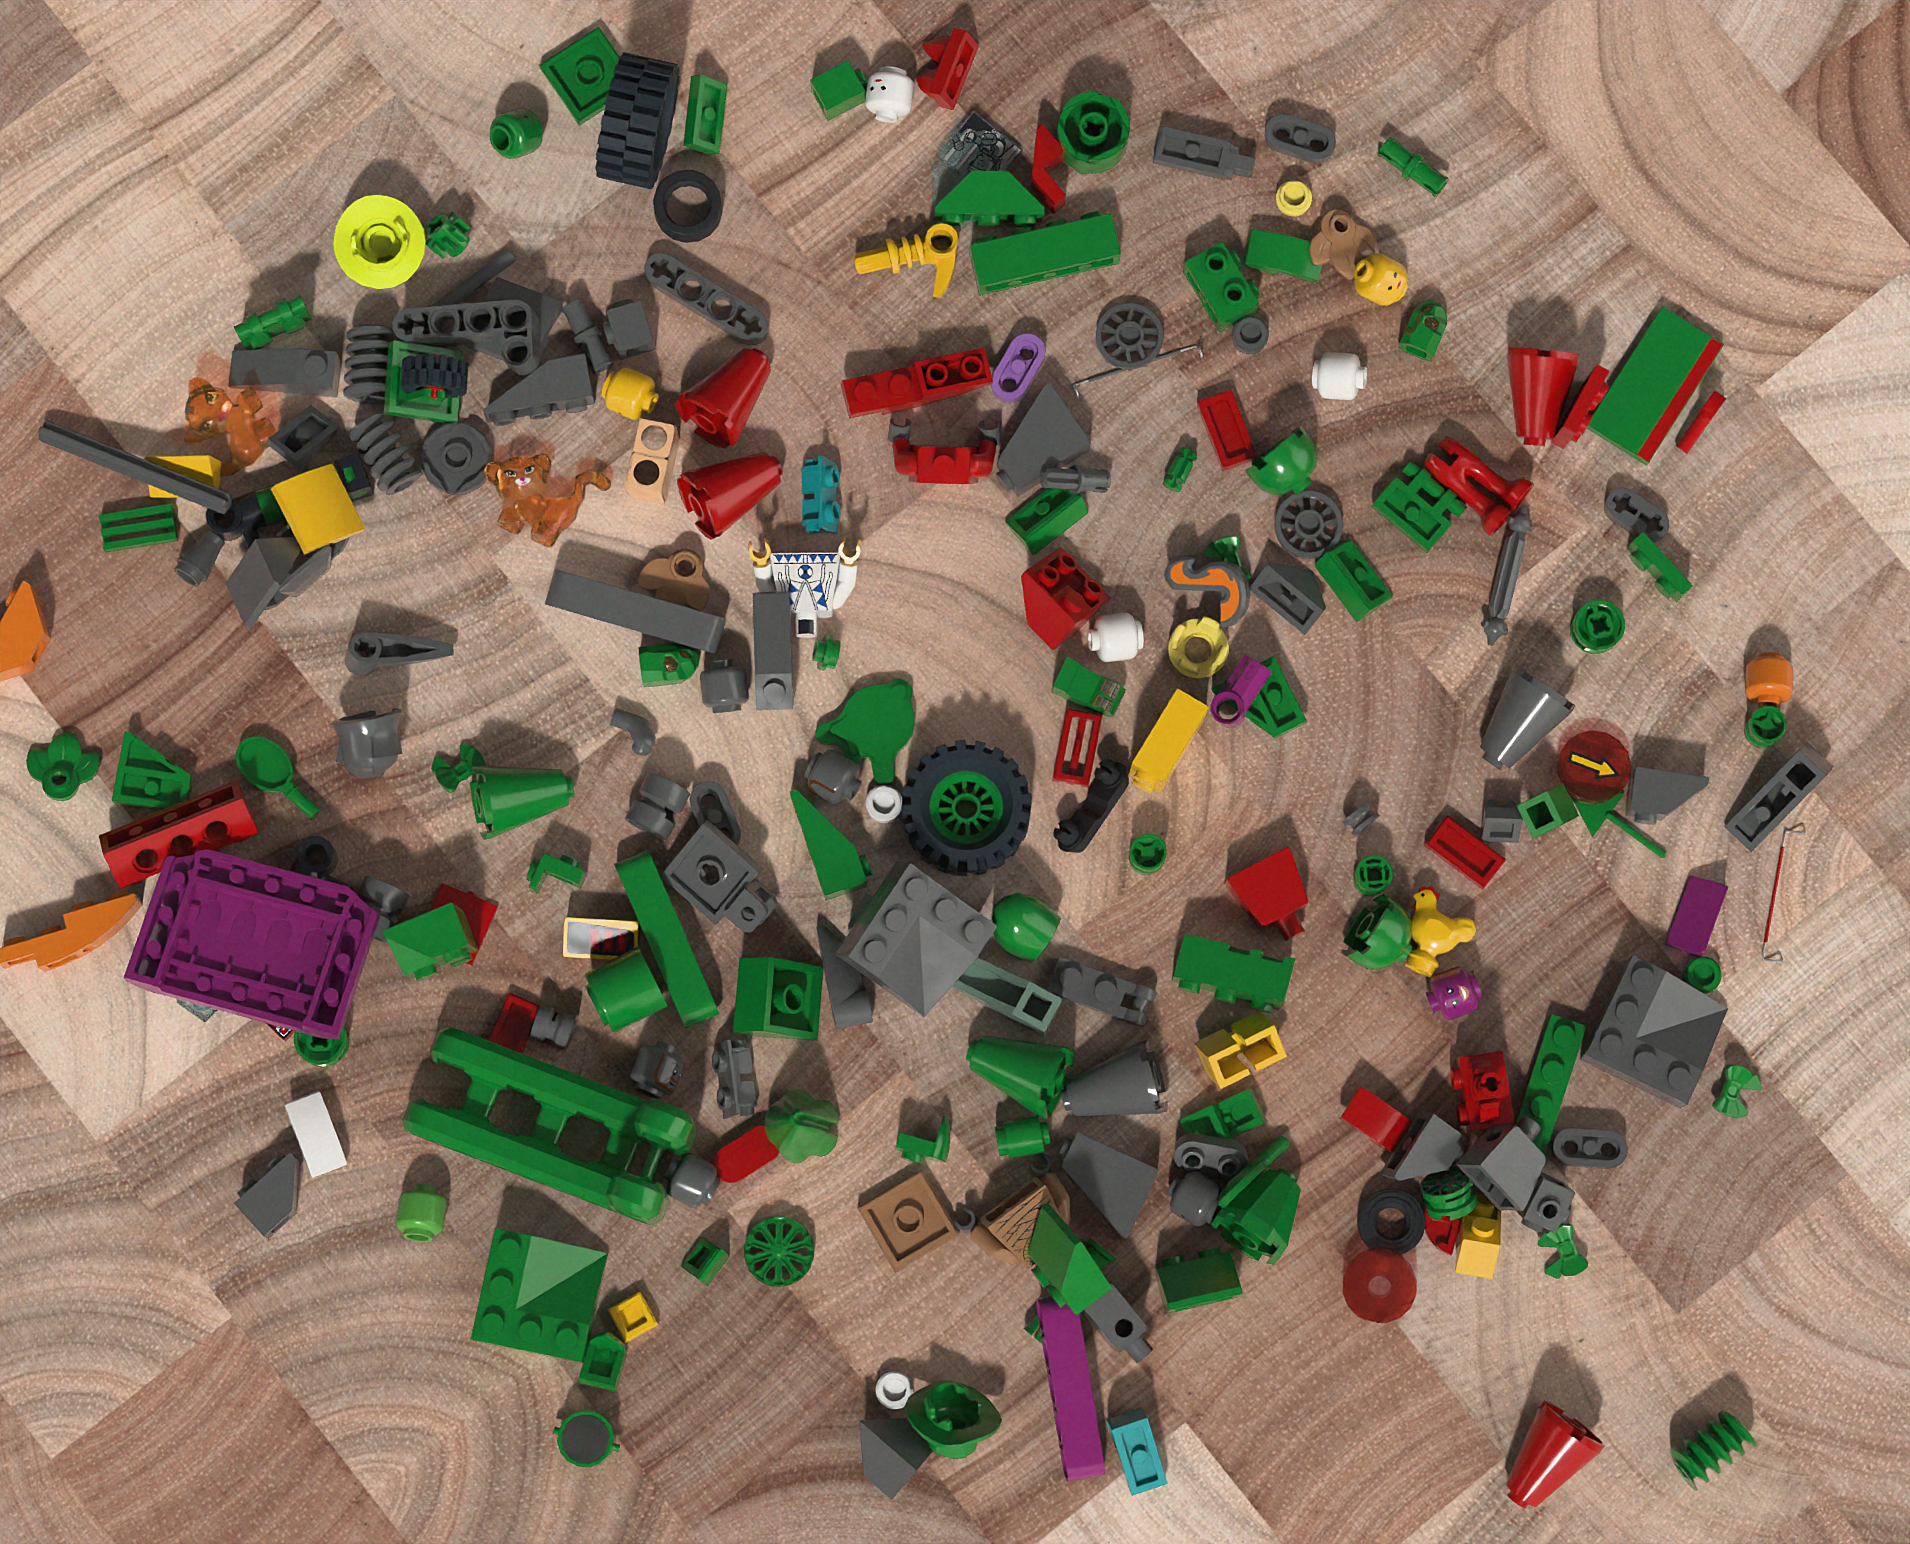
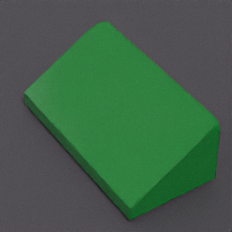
M1047 488L1008 518L1005 523L1032 555H1035L1087 515L1088 508L1079 493L1072 494L1068 489Z
M1351 539L1329 550L1315 563L1316 569L1356 622L1365 618L1393 597Z

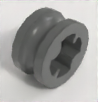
M1369 802L1364 803L1343 821L1345 826L1350 825L1353 828L1352 834L1354 837L1380 816L1378 812H1371V804Z

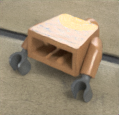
M1042 1154V1159L1047 1164L1046 1168L1042 1170L1036 1169L1032 1161L1029 1160V1171L1034 1178L979 1218L983 1225H978L976 1214L966 1208L964 1210L972 1218L968 1226H961L954 1219L955 1226L962 1232H970V1238L989 1257L1011 1265L1022 1262L1027 1268L1034 1265V1262L1028 1255V1250L1041 1208L1046 1203H1049L1063 1221L1069 1225L1071 1221L1070 1197L1057 1174L1050 1172L1051 1159L1047 1154Z

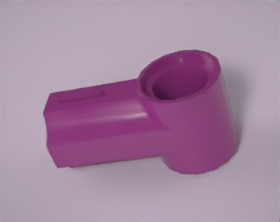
M1245 654L1221 692L1213 698L1210 705L1213 718L1227 728L1239 726L1245 720L1248 709L1272 674V671ZM1228 700L1237 702V714L1231 719L1221 718L1219 714L1220 706Z

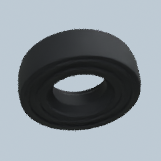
M1383 1189L1372 1194L1362 1204L1358 1213L1357 1227L1362 1241L1373 1252L1383 1256H1400L1412 1250L1420 1242L1425 1230V1216L1419 1202L1409 1193L1399 1189ZM1395 1208L1404 1215L1406 1226L1399 1236L1387 1237L1379 1231L1377 1217L1382 1210Z

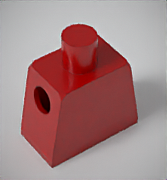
M1289 846L1226 879L1224 883L1226 888L1259 930L1262 931L1276 923L1285 942L1305 932L1296 912L1305 908L1309 902Z

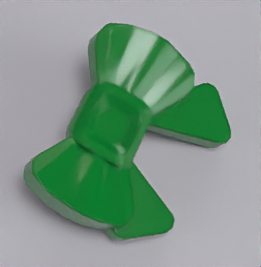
M1225 536L1215 542H1210L1204 550L1205 556L1222 558V561L1226 560L1238 565L1248 577V580L1250 579L1251 574L1242 566L1238 552L1240 543L1238 536Z
M460 745L461 762L454 767H451L438 756L434 758L431 770L436 775L441 787L447 792H454L461 781L467 780L472 775L469 774L470 767L487 766L482 754L473 746Z
M1727 1065L1725 1067L1726 1081L1722 1087L1721 1095L1713 1101L1712 1106L1723 1115L1741 1118L1749 1113L1738 1099L1741 1089L1760 1091L1762 1086L1759 1077L1752 1074L1747 1068L1738 1065Z
M1572 1224L1559 1225L1556 1233L1550 1230L1544 1231L1538 1240L1537 1245L1539 1247L1557 1248L1560 1258L1545 1268V1274L1555 1279H1559L1561 1274L1563 1276L1577 1275L1583 1272L1589 1264L1588 1260L1578 1253L1577 1246L1572 1239L1574 1230Z

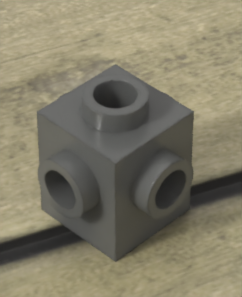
M1541 1172L1525 1209L1516 1212L1523 1218L1521 1223L1528 1228L1540 1233L1545 1228L1556 1233L1559 1225L1564 1224L1571 1212V1202L1576 1193L1565 1182Z

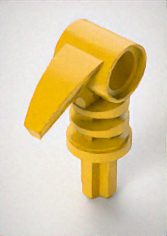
M939 223L933 225L927 231L926 237L920 238L915 233L913 234L914 240L907 241L906 237L903 236L901 237V243L895 244L892 238H886L885 247L856 253L853 256L855 269L858 274H865L891 267L892 273L897 274L900 271V265L906 264L908 269L912 268V262L918 261L920 266L933 264L937 268L933 297L941 298L948 289L955 271L956 255L958 252L957 232L952 226ZM937 238H946L952 245L947 250L940 251L932 246V242Z

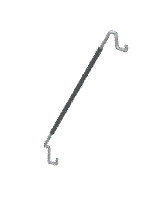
M1194 345L1182 350L1179 349L1161 356H1157L1152 362L1172 355L1179 354L1183 351L1192 348H1196V350L1199 351L1200 358H1202L1203 355L1201 349H1198L1197 345ZM1120 368L1111 372H1107L1089 378L1088 380L1073 384L1072 389L1076 392V397H1079L1078 391L1074 386L1098 380L1119 372L1126 371L1128 369Z

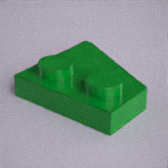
M1272 656L1260 662V664L1271 670L1272 674L1248 709L1246 718L1276 739L1308 721L1276 658ZM1229 679L1212 687V692L1215 695L1219 694ZM1233 700L1225 701L1228 705H1230L1232 708L1238 711L1237 702Z

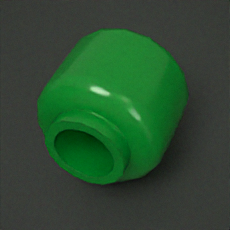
M516 108L499 114L493 119L490 126L491 145L502 157L508 159H516L533 153L540 147L543 140L541 122L531 110L526 108Z

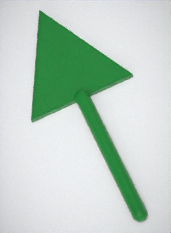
M1564 783L1592 838L1604 821L1608 819L1659 857L1665 858L1667 856L1665 851L1611 813L1625 793Z

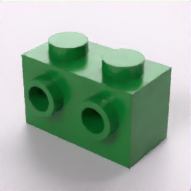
M1222 241L1185 261L1183 267L1185 277L1218 332L1234 325L1240 319L1257 312L1259 304L1257 299L1260 298V293L1251 279L1245 280L1239 270L1242 264L1238 255L1232 248L1227 250Z

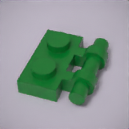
M299 295L289 301H286L284 298L276 302V307L259 315L253 313L246 316L247 321L234 326V329L246 350L252 347L254 350H257L272 343L273 337L284 332L292 334L303 329L306 326L305 322L312 318Z
M1411 460L1402 472L1410 477L1412 482L1407 486L1396 477L1373 503L1372 508L1423 551L1428 553L1452 525L1442 514L1448 509L1459 518L1467 509V506L1457 499L1458 495L1451 489L1446 490L1433 479V474L1426 467L1421 469ZM1422 488L1438 501L1433 507L1417 495Z

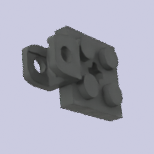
M709 820L701 825L660 876L715 925L725 916L739 929L748 933L753 932L758 925L762 924L778 904L773 893L755 879L764 868ZM704 865H715L718 868L720 878L714 877L709 880L705 876L708 870Z

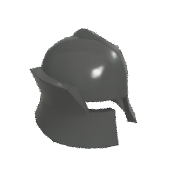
M392 708V712L376 715L375 711H369L333 721L331 725L339 737L336 762L344 761L347 769L360 778L383 776L386 770L397 761L398 755L403 754L398 734L402 710Z

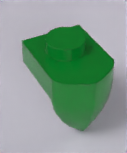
M943 1115L936 1142L899 1133L895 1150L902 1152L901 1158L919 1164L923 1163L924 1158L937 1162H946L950 1149V1127L947 1116Z
M602 1332L590 1339L579 1375V1382L581 1384L616 1392L627 1356L626 1348L617 1336L611 1332Z

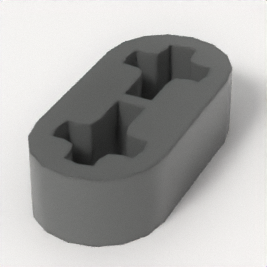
M1617 488L1606 498L1604 503L1606 516L1635 537L1644 532L1653 543H1656L1667 534L1669 529L1667 515L1628 488ZM1622 497L1626 498L1629 501L1627 508L1636 514L1633 515L1627 510L1617 513L1614 510L1616 503L1612 500L1620 501ZM1638 516L1646 521L1656 518L1659 521L1657 527L1661 532L1654 530L1651 534L1645 531L1647 524L1639 519Z

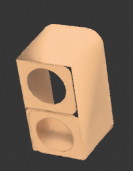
M639 418L625 481L626 491L631 497L665 504L664 499L667 501L679 447V436L675 425ZM652 427L665 430L667 433L666 444L658 450L646 448L641 440L642 432L645 428ZM643 460L653 461L659 467V477L651 485H642L634 477L635 466Z

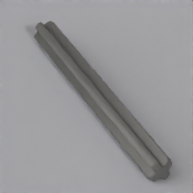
M45 422L39 428V440L43 443L218 513L225 514L232 506V495L228 492L52 422Z

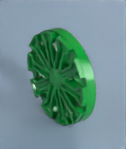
M775 1216L762 1220L750 1231L744 1245V1258L749 1271L757 1280L769 1286L785 1287L795 1284L807 1274L814 1259V1245L809 1232L798 1221L788 1217ZM774 1223L776 1225V1237H773L767 1226ZM787 1223L792 1225V1229L784 1238L783 1225ZM757 1232H761L768 1242L756 1240L754 1236ZM801 1232L804 1239L802 1241L791 1243L797 1233ZM756 1247L764 1250V1252L751 1255L750 1248ZM807 1248L808 1255L802 1256L794 1253V1251ZM767 1260L761 1270L755 1269L754 1264L756 1262ZM792 1260L804 1265L801 1271L795 1269L791 1263ZM772 1266H775V1278L772 1280L766 1278V1274ZM783 1266L791 1274L790 1279L784 1280L782 1278Z

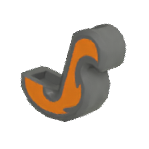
M1183 555L1174 558L1168 563L1164 576L1172 590L1222 592L1221 628L1237 624L1246 614L1251 594L1248 577L1238 565L1223 560L1210 562L1198 569L1196 567L1198 557L1194 555Z

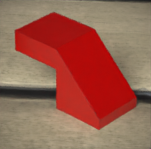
M1041 124L1036 129L1031 188L1055 214L1065 206L1066 194L1048 173L1064 161V150L1048 129Z

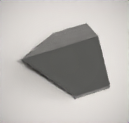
M907 1418L859 1420L863 1475L892 1500L933 1451L927 1441L911 1426Z

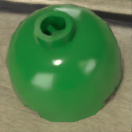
M1301 426L1291 432L1292 435L1286 440L1282 438L1255 460L1251 467L1245 470L1246 474L1261 490L1271 495H1283L1292 490L1297 495L1313 482L1309 476L1317 467L1318 454L1310 436Z
M1385 894L1373 899L1378 905L1371 911L1365 907L1351 924L1343 941L1349 947L1348 950H1342V954L1356 964L1370 970L1390 967L1396 961L1401 963L1412 950V944H1410L1412 921L1408 913Z

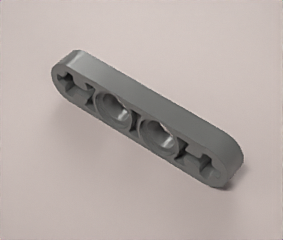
M656 253L647 259L644 265L645 276L648 283L744 344L758 345L766 339L768 335V321L760 311L668 254ZM665 263L667 264L668 273L673 277L677 278L678 272L683 274L677 278L674 289H671L672 279L665 275L655 278V271L652 267L655 265L661 267ZM688 281H695L701 285L702 291L698 297L689 299L682 295V285ZM718 300H726L732 305L731 313L724 318L715 316L711 311L712 305ZM740 309L744 311L741 313L742 320L750 324L754 320L759 321V333L753 331L750 335L746 334L745 325L736 320ZM736 320L735 327H732L730 324Z

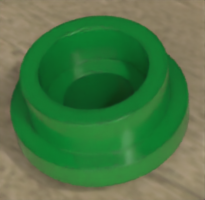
M825 634L823 640L817 639L815 642L812 661L817 662L818 670L834 669L837 664L841 643L839 640H834L832 635Z

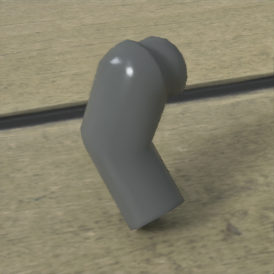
M616 708L610 725L630 732L634 741L632 745L634 753L641 756L650 754L652 746L655 745L656 737L648 720Z

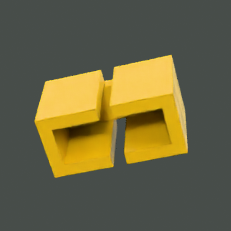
M1261 1011L1230 1025L1233 1032L1229 1034L1223 1028L1194 1043L1206 1074L1220 1089L1250 1075L1248 1068L1237 1057L1241 1053L1256 1071L1287 1057L1275 1025Z

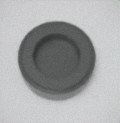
M1254 316L1240 319L1235 324L1232 332L1234 346L1244 354H1256L1262 351L1269 337L1268 327L1265 322Z

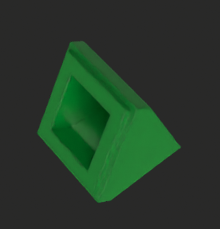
M702 1237L681 1267L708 1287L730 1256L711 1241Z

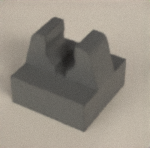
M1488 800L1482 820L1481 841L1518 843L1523 818L1516 803L1508 801L1507 807H1494V800Z

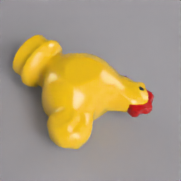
M1421 886L1419 893L1413 894L1416 901L1413 905L1415 913L1411 920L1412 939L1417 944V949L1411 950L1405 966L1421 975L1432 977L1435 969L1439 968L1436 956L1449 952L1459 942L1466 943L1470 941L1476 933V926L1474 921L1467 917L1451 919L1437 911V900L1440 898V894L1435 891L1433 886Z

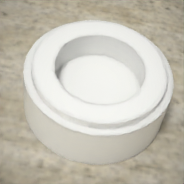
M876 786L866 797L867 813L876 822H892L902 811V797L892 786Z
M898 1371L885 1373L876 1385V1395L879 1402L889 1409L905 1407L909 1396L913 1394L911 1380L907 1375Z

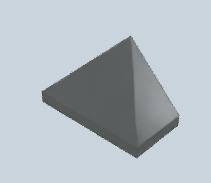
M1269 562L1250 586V590L1304 635L1308 633L1326 609L1314 573L1311 570Z

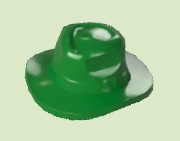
M952 1380L933 1382L917 1390L909 1396L905 1404L907 1419L917 1433L927 1441L931 1450L936 1455L951 1459H963L974 1453L977 1443L995 1434L1002 1424L1001 1415L986 1396L972 1387Z

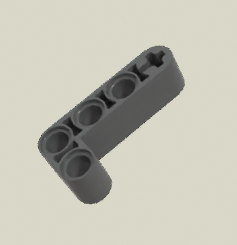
M511 299L406 308L399 311L392 322L393 332L403 342L433 347L500 342L501 358L515 373L529 375L540 365L539 318L530 306L522 300ZM519 313H526L525 322L521 326L513 327L514 317ZM483 316H491L488 327L478 330L477 322ZM448 319H455L453 329L442 333L443 323ZM413 323H417L420 327L413 328ZM412 329V334L407 333V330ZM527 348V357L521 362H514L515 353L519 349Z

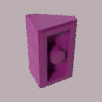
M1690 876L1665 945L1696 957L1702 956L1708 945L1728 886Z

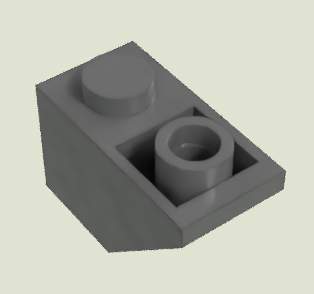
M291 1152L287 1156H284L282 1153L276 1156L265 1167L268 1173L258 1182L252 1179L237 1192L240 1198L234 1203L256 1229L268 1239L297 1214L300 1160Z

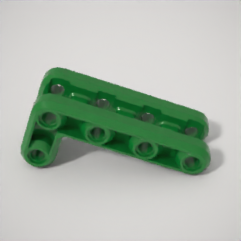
M449 1026L436 1033L430 1048L433 1062L439 1065L443 1062L464 1070L471 1078V1083L459 1109L452 1107L449 1110L426 1102V1099L422 1096L410 1101L402 1118L406 1132L636 1221L653 1226L664 1219L670 1200L664 1186L658 1182H653L652 1179L663 1151L669 1150L675 1153V1155L680 1156L691 1150L697 1129L689 1112L656 1099L642 1100ZM503 1089L510 1092L513 1089L534 1097L536 1102L540 1103L541 1108L530 1135H512L495 1128L496 1126L489 1121L488 1118L500 1090ZM582 1115L604 1124L606 1129L610 1130L611 1134L599 1162L596 1163L590 1160L589 1163L565 1155V1152L559 1149L558 1144L569 1117L579 1118ZM650 1143L652 1146L641 1174L636 1176L628 1172L638 1144Z

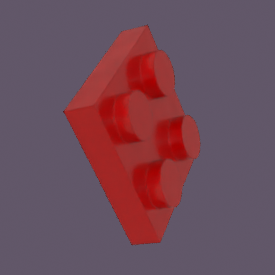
M1598 364L1595 365L1581 385L1551 443L1564 449L1570 440L1576 443L1580 436L1583 435L1593 415L1587 413L1588 410L1594 411L1610 384L1605 382L1609 370Z

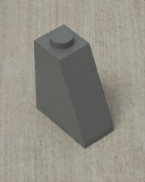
M1051 383L1043 387L998 459L997 468L999 472L996 473V477L1007 492L1012 489L1017 497L1040 483L1042 469L1063 468L1090 450V439Z
M1077 1132L1074 1140L1066 1138L1057 1157L1064 1160L1061 1170L1119 1238L1127 1240L1159 1170Z

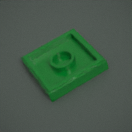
M597 27L539 64V68L580 126L605 110V101L609 95L610 82L614 78V70L620 56L602 30Z

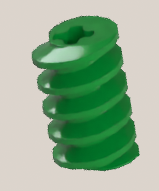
M1726 1411L1718 1413L1720 1424L1712 1419L1706 1422L1708 1433L1700 1428L1694 1431L1696 1442L1688 1437L1682 1440L1684 1451L1676 1446L1670 1449L1676 1469L1695 1491H1697L1694 1481L1696 1477L1705 1483L1709 1482L1706 1469L1710 1468L1717 1474L1721 1473L1718 1460L1722 1459L1729 1465L1733 1464L1730 1451L1734 1450L1741 1456L1745 1454L1742 1446L1743 1441H1746L1753 1447L1756 1446V1442L1747 1428L1735 1416Z

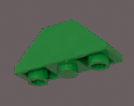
M971 171L936 205L934 210V221H942V223L950 226H961L964 224V221H978V225L983 227L999 226L1000 222H1014L1016 227L1036 226V222H1042L1044 217V206L1009 171Z

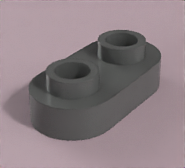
M1278 114L1272 117L1266 125L1265 141L1276 152L1311 163H1323L1333 155L1336 139L1333 132L1324 125L1288 114ZM1278 131H1285L1289 138L1280 140L1277 138L1276 133ZM1315 141L1320 142L1323 145V149L1315 151L1311 148L1310 144Z
M705 781L696 785L691 791L689 800L699 828L705 821L709 820L719 830H727L730 833L729 839L738 846L741 840L740 827L723 788L711 781ZM706 796L714 797L716 800L715 805L711 808L704 807L702 805L703 798Z
M1567 1128L1560 1131L1554 1137L1551 1150L1554 1158L1565 1166L1612 1169L1619 1166L1626 1159L1628 1146L1624 1137L1615 1131ZM1566 1141H1571L1576 1145V1152L1570 1155L1564 1151L1563 1146ZM1603 1144L1612 1146L1613 1155L1611 1157H1605L1601 1153V1146Z
M1196 1133L1180 1137L1175 1144L1174 1152L1175 1162L1180 1169L1186 1172L1197 1171L1205 1176L1231 1180L1248 1165L1249 1157L1247 1149L1239 1142ZM1190 1155H1196V1156H1198L1199 1158L1193 1159V1158H1189L1188 1156H1190ZM1227 1162H1232V1163H1234L1235 1165H1224V1164L1227 1163Z

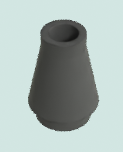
M207 531L200 540L176 560L178 564L174 571L184 581L198 587L201 582L207 581L225 542L215 533Z

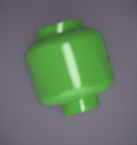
M416 1184L413 1186V1190L405 1191L400 1195L395 1224L403 1232L404 1238L417 1242H430L433 1240V1236L442 1233L447 1201L442 1195L435 1193L436 1188L434 1186Z

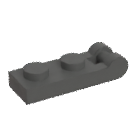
M1059 956L1047 991L1058 997L1140 1027L1145 1026L1148 1018L1145 1015L1149 1002H1154L1157 993L1148 987L1134 984ZM1124 994L1135 997L1131 1009L1120 1006Z

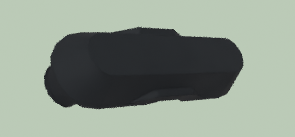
M1108 758L1099 762L1100 768L1096 767L1094 772L1097 780L1089 790L1087 800L1083 806L1076 810L1070 819L1060 821L1058 823L1059 829L1056 827L1054 829L1053 836L1058 840V846L1062 851L1080 853L1086 849L1129 785L1125 765L1120 762L1113 763V760Z

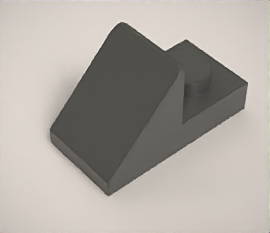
M310 405L272 435L266 444L304 472L307 470L313 454L335 437L339 426Z

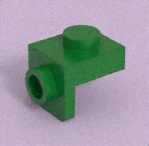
M543 853L540 861H533L526 880L530 881L529 889L531 892L539 894L547 875L579 889L582 888L587 875L584 870L580 869L581 862L566 855H561L559 860Z

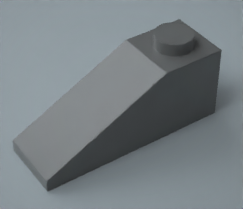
M293 348L232 351L228 387L337 398L341 361L337 352Z
M790 591L753 593L756 710L793 709L794 689Z
M1806 742L1724 827L1752 852L1828 775L1834 766Z

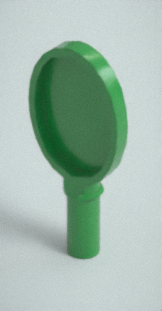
M259 736L249 737L239 744L236 750L237 766L243 777L252 786L267 793L282 792L286 799L292 801L310 820L320 813L321 809L299 789V786L292 782L294 774L292 763L286 752L278 744Z
M1279 1136L1265 1150L1258 1153L1257 1157L1226 1184L1219 1195L1218 1205L1223 1209L1227 1207L1244 1188L1255 1181L1267 1168L1271 1167V1164L1289 1148L1290 1143L1288 1139L1284 1136Z

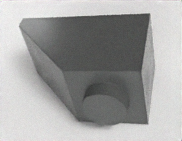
M1636 766L1630 772L1625 815L1635 817L1634 822L1655 825L1657 820L1662 821L1701 792L1709 784V777Z
M1419 1111L1380 1173L1387 1178L1401 1181L1448 1170L1450 1166L1455 1165L1462 1157L1464 1152L1463 1146L1468 1138L1435 1114Z

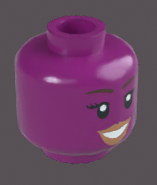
M1457 966L1432 976L1430 980L1432 990L1425 992L1433 1013L1441 1011V1014L1447 1020H1453L1476 1011L1479 1007L1478 1000L1483 998L1473 970L1467 972L1462 966Z

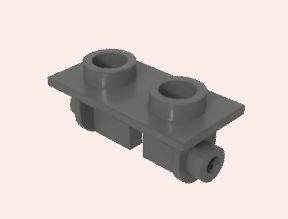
M726 1040L715 1045V1051L712 1054V1066L714 1071L718 1073L717 1104L723 1112V1119H728L738 1114L740 1116L754 1115V1107H757L754 1080L741 1082L740 1075L753 1073L750 1047H746L745 1040L733 1042Z

